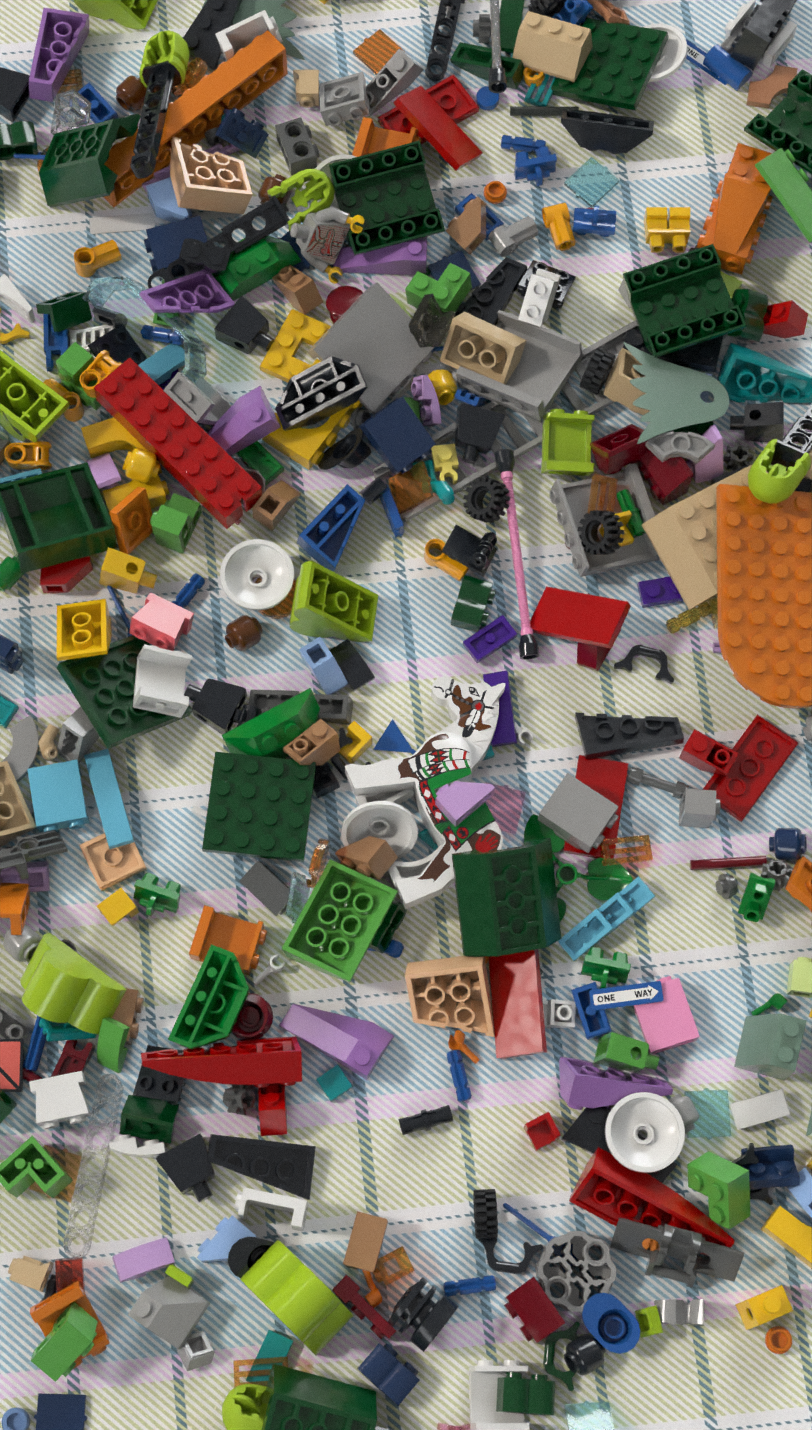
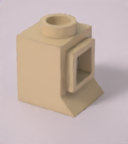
M293 70L294 83L296 84V101H299L300 106L305 108L319 106V70Z
M23 1256V1259L14 1258L8 1270V1274H11L9 1280L43 1292L54 1263L48 1262L44 1264L27 1256Z

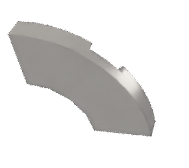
M674 431L655 436L648 440L645 445L661 462L673 457H684L696 464L715 448L711 441L693 432Z
M31 715L9 728L13 736V743L9 755L3 761H8L17 783L28 774L27 769L33 767L38 752L39 734Z

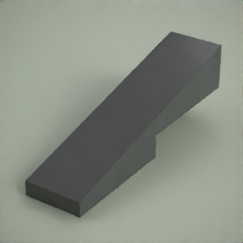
M251 690L249 705L260 708V714L300 694V692L290 690ZM314 694L320 707L317 721L322 719L326 723L351 724L353 700L349 695Z

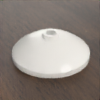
M650 24L643 26L644 28L668 32L669 38L649 82L665 79L674 74L683 65L688 51L686 39L677 28L671 25Z
M252 539L237 544L226 554L220 568V581L225 594L236 605L248 610H266L278 605L287 597L294 582V568L289 555L280 546L267 540ZM255 578L262 579L258 584L253 582Z
M388 801L368 802L356 807L346 816L341 828L342 842L345 847L368 836L383 839L390 845L398 857L396 860L408 854L414 847L418 837L417 823L413 815L401 805Z
M639 1092L622 1098L612 1108L605 1124V1138L611 1154L624 1167L636 1172L652 1173L668 1167L678 1157L685 1140V1128L678 1110L667 1099L657 1094ZM638 1132H645L647 1138L645 1140L639 1139Z

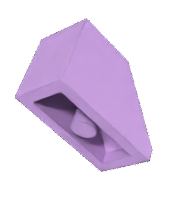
M716 425L710 426L702 435L711 441L715 448L697 464L690 459L685 461L693 473L695 483L709 481L723 474V438Z
M455 781L450 786L446 784L438 790L435 805L456 827L494 795L495 787L492 784Z

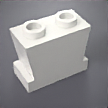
M540 268L537 269L536 274H531L518 320L539 327L548 321L561 275Z
M82 1071L29 1081L31 1093L36 1095V1124L43 1126L44 1129L59 1127V1122L68 1120L70 1124L86 1121L85 1117L92 1116L82 1089V1085H87L85 1074Z

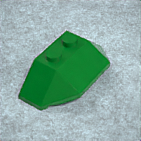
M266 236L238 254H235V252L231 253L225 273L212 275L229 297L235 301L271 280L282 268L300 263L301 259L289 242Z
M311 688L223 734L222 737L230 753L284 759L289 755L284 752L283 748L317 722L320 707Z
M211 944L169 1035V1041L193 1050L230 1036L250 991L237 957L233 952Z

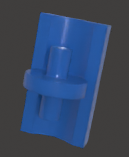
M566 0L565 6L559 13H555L552 18L575 25L583 24L587 20V15L593 9V6L587 0Z
M547 146L536 150L537 158L529 159L528 152L526 151L517 152L514 168L515 180L526 178L527 181L535 180L537 186H542L543 178L550 177V173L556 172V154H551Z
M594 206V209H574L573 232H576L577 235H586L587 233L599 234L603 237L615 235L616 211L599 210V206Z

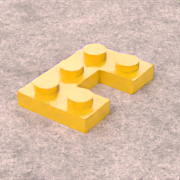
M291 309L260 365V371L288 383L291 377L311 367L310 364L294 358L302 341L313 346L331 326Z

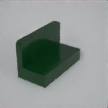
M71 291L36 304L38 314H50L54 332H61L92 320L87 292Z
M128 1095L121 1113L119 1134H130L133 1137L148 1140L158 1139L159 1142L171 1144L179 1104L174 1106L168 1104L167 1101Z

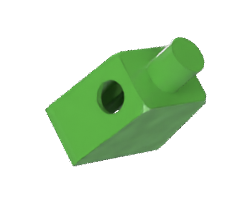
M610 1032L599 1038L593 1063L636 1073L643 1070L644 1067L656 1070L659 1063V1055L649 1053V1044Z

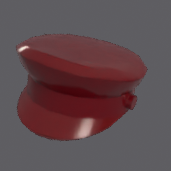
M340 286L329 293L326 299V308L330 312L333 324L363 294L360 289L353 286Z
M248 994L231 1033L241 1040L263 1037L273 1022V1011L270 1004L260 995Z

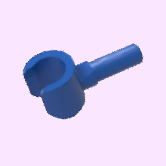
M392 940L384 953L393 958H398L401 956L404 946L402 943Z

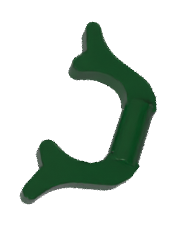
M574 1322L565 1331L551 1333L545 1340L543 1368L549 1375L563 1381L569 1391L574 1390L572 1378L575 1373L571 1372V1370L562 1372L555 1368V1346L561 1338L571 1341L577 1339L576 1332L580 1326L579 1322Z

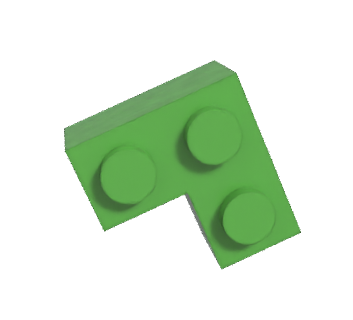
M452 263L447 266L438 281L417 271L405 289L407 303L448 323L472 288L470 272Z
M74 342L55 361L58 369L57 374L61 378L60 384L68 391L76 393L83 405L86 407L91 406L97 411L102 405L96 398L87 396L80 384V375L94 361V358L83 347ZM92 380L88 383L87 386L92 387L96 385L98 381Z
M173 493L171 499H167L164 505L161 504L159 511H155L151 517L150 525L153 529L156 544L183 554L202 514L201 504Z
M31 1136L0 1164V1183L16 1198L34 1182L47 1195L55 1198L73 1181L45 1146L34 1136Z
M709 1151L687 1164L688 1187L708 1196L710 1219L730 1230L750 1217L749 1170Z
M72 1302L55 1320L52 1331L35 1348L31 1362L55 1382L61 1375L66 1377L75 1367L76 1363L74 1361L80 1355L86 1356L94 1346L92 1341L97 1335L95 1330L98 1321L76 1302Z

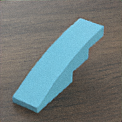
M170 343L138 366L160 385L170 379L173 371L189 363L191 356L180 345Z
M108 748L84 755L109 849L133 843V835Z
M638 876L622 891L617 892L598 909L596 908L558 942L572 960L575 961L656 896Z

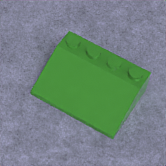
M780 148L755 164V167L806 239L811 243L812 189L807 184V181L810 179L802 168L797 170L793 164L796 159L789 149L784 151Z
M330 859L282 947L283 952L288 958L350 983L398 891Z

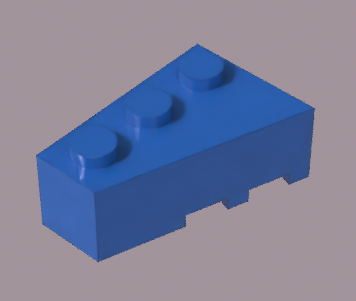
M347 484L304 529L296 543L320 565L334 572L365 503V499Z

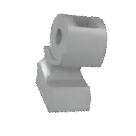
M695 1299L689 1303H685L683 1300L654 1301V1305H657L662 1324L704 1326V1299Z

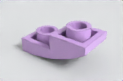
M428 375L413 378L411 393L414 400L422 402L420 417L423 420V426L441 424L438 397Z
M109 453L86 461L99 489L102 487L103 489L112 488L121 480Z
M167 1237L131 1248L112 1257L120 1283L144 1277L148 1272L166 1268L175 1263Z

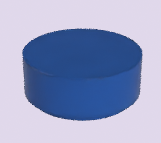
M488 86L482 87L477 92L476 103L483 110H493L499 103V93L491 92Z

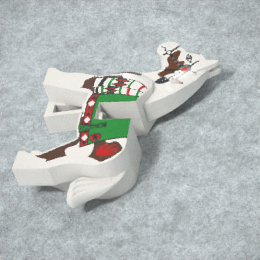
M447 676L437 678L432 685L431 697L437 705L448 708V713L455 722L427 738L412 756L381 760L371 765L351 763L345 766V774L355 794L357 807L373 801H388L399 805L414 797L424 826L428 829V833L435 844L438 845V848L432 854L421 860L413 862L395 861L386 873L393 889L398 891L405 910L441 895L449 886L455 883L452 854L472 850L484 853L502 849L503 837L501 830L486 803H483L455 827L435 805V800L437 797L436 793L444 785L448 784L450 786L455 781L471 782L472 773L478 768L491 745L498 721L499 698L504 693L505 683L491 687L484 681L467 685Z

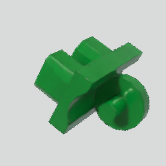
M148 872L142 880H136L133 898L140 900L139 905L147 907L146 915L152 916L155 910L162 913L164 910L177 913L181 889L179 883L168 881L165 888L157 886L159 878Z
M750 873L738 908V913L743 914L745 920L758 922L759 919L763 920L775 885V879L762 878L754 873Z
M592 946L588 955L585 954L581 974L591 976V980L600 982L599 989L606 988L607 983L616 985L617 982L626 983L631 964L628 963L627 954L615 952L612 960L603 958L604 950Z

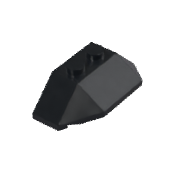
M563 109L561 124L580 147L586 148L589 151L605 150L611 154L627 153L653 135L654 121L651 120L646 121L634 117Z
M330 356L291 377L275 410L285 431L313 425L356 403L368 386L359 365Z

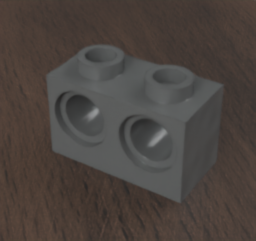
M302 118L275 125L276 139L291 176L305 169L316 168L317 158L320 157L316 144L312 145L310 140L312 138L311 130L308 125H304Z

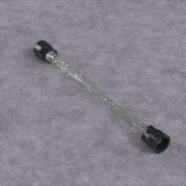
M490 0L492 68L489 70L488 88L493 93H502L507 89V78L505 76V69L501 66L499 0Z

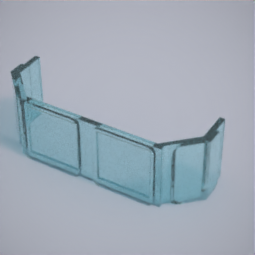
M123 276L120 278H95L88 286V291L82 298L85 301L103 307L115 291L132 290L144 301L139 294L147 288L143 284ZM156 313L184 339L185 367L181 372L195 384L200 376L204 378L207 375L203 340L177 316L171 313Z

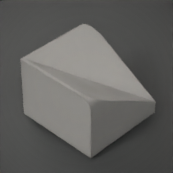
M204 1330L190 1334L181 1350L177 1349L187 1371L210 1364L214 1356V1350Z

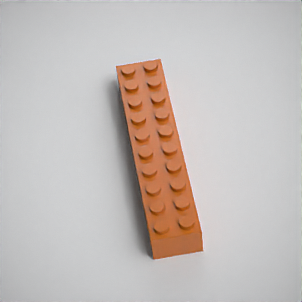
M267 30L262 35L256 36L248 46L239 49L227 62H222L211 74L205 75L194 87L185 90L177 100L170 102L166 113L158 156L156 157L155 169L148 177L137 178L130 167L132 156H135L133 150L138 129L133 136L114 144L109 152V158L104 164L118 175L114 184V190L109 196H104L109 204L114 208L139 189L142 183L152 179L155 172L170 165L173 136L181 139V143L192 147L193 144H197L205 138L204 133L207 130L220 126L225 108L232 110L234 107L239 111L285 77L288 74L286 48Z

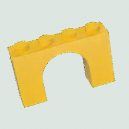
M316 359L315 362L311 365V367L321 361ZM358 400L356 403L331 415L323 425L312 429L300 427L285 431L275 412L274 414L281 427L263 437L262 440L310 470L314 464L318 465L322 460L323 452L327 446L331 447L335 443L340 429H345L348 426L353 411L356 408H361L363 404Z
M114 417L81 428L90 458L116 450L131 452L135 448L146 450ZM161 467L159 468L158 474L162 473ZM157 474L156 478L151 477L147 483L132 480L102 491L108 511L110 512L137 487L146 488L151 509L159 507L161 504L164 505L166 495L170 494L166 481H160Z
M811 1158V1160L808 1162V1164L806 1165V1166H807L809 1169H811V1170H812V1158ZM778 1206L761 1230L812 1269V1227L805 1225L783 1207Z

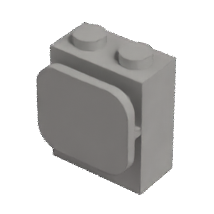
M567 773L540 811L538 820L551 828L558 837L573 847L589 853L592 847L597 849L604 840L605 836L602 833L605 828L611 829L619 816L616 815L619 806Z

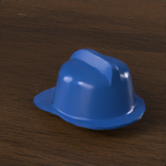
M598 1293L586 1301L582 1311L583 1323L604 1348L610 1352L621 1354L630 1351L636 1346L641 1332L639 1323L619 1299L612 1294Z

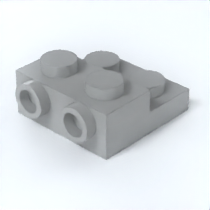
M363 72L319 84L320 113L326 126H339L343 121L351 119L360 120L363 116L370 114L369 99L366 94V79Z

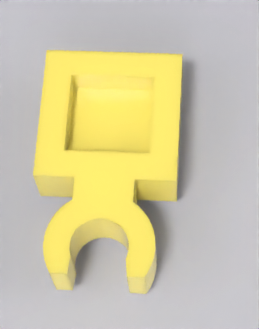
M455 444L433 446L431 448V457L435 472L441 471L439 481H445V477H450L453 480V485H455L458 480V474L455 469H458L459 466Z

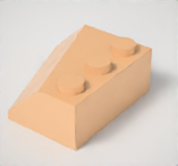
M173 136L170 177L178 207L244 214L253 195L244 162L219 152L211 154L202 151V146L193 144L192 147L181 143V139Z
M458 956L407 963L405 979L413 1023L441 1028L448 1026L462 1029L463 1032L471 1033V1031L494 1037L492 999L484 956Z

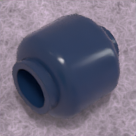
M778 828L775 831L774 837H769V851L774 852L776 859L780 861H797L802 857V854H806V834H802L798 828Z

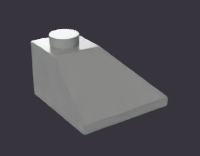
M167 1276L142 1292L128 1316L181 1350L210 1305V1302L175 1279Z

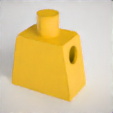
M108 547L101 568L99 584L137 593L139 585L154 589L158 575L144 571L146 564L144 560Z
M782 1285L735 1304L746 1330L793 1311Z

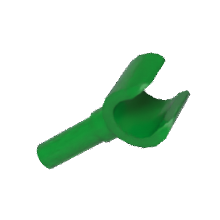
M776 993L765 1004L753 1010L751 1014L753 1016L759 1015L771 1006L779 1011L787 1002V999L781 994Z

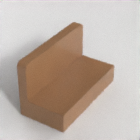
M357 1211L343 1265L356 1270L358 1268L369 1272L375 1271L388 1224L387 1219Z

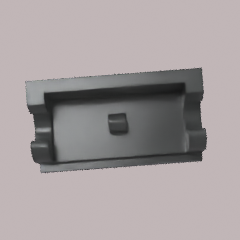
M257 861L239 880L275 916L278 914L282 915L299 898L261 861Z

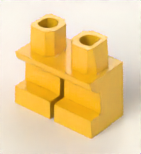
M646 207L644 215L646 244L650 245L652 253L663 252L664 244H672L673 252L675 253L685 252L690 236V207H669L668 214L667 207Z

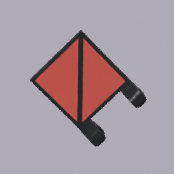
M0 1039V1089L3 1092H23L24 1039Z

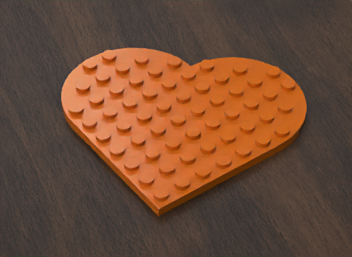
M719 484L716 487L718 640L725 661L727 660L734 672L733 676L746 690L749 689L759 696L760 700L783 708L799 709L811 707L812 493L794 491L786 500L770 504L757 499L752 494L749 486Z

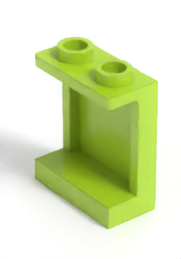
M551 409L550 412L543 416L541 474L589 476L594 473V463H591L590 443L592 422L595 420V415H588V411L583 410L574 411V414L565 413L563 409Z

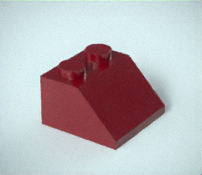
M630 424L590 443L598 469L606 474H615L628 464L639 463L640 458L649 450L645 446L647 441L637 444L644 430Z
M648 450L639 461L638 469L642 480L648 482L653 498L659 500L662 506L687 494L693 473L683 457H673L661 462Z
M535 1277L529 1279L504 1298L507 1302L504 1305L505 1309L512 1319L515 1317L519 1319L523 1325L519 1329L528 1342L533 1340L536 1344L565 1324V1321Z

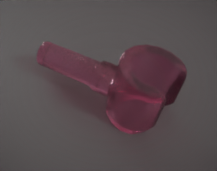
M438 1423L437 1430H465L467 1427H471V1424L453 1426Z

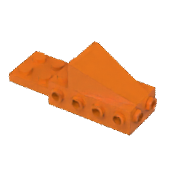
M740 143L737 144L724 180L719 181L715 193L719 197L712 200L709 212L713 214L712 217H706L703 230H706V234H700L696 248L714 244L721 262V268L742 275L745 264H750L752 261L754 250H751V246H757L761 234L757 229L758 227L763 228L767 216L763 211L764 209L769 210L773 196L769 195L771 188L755 167V164L772 153Z

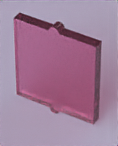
M492 784L495 787L494 795L485 803L500 830L516 834L526 792L508 788V785L499 786Z

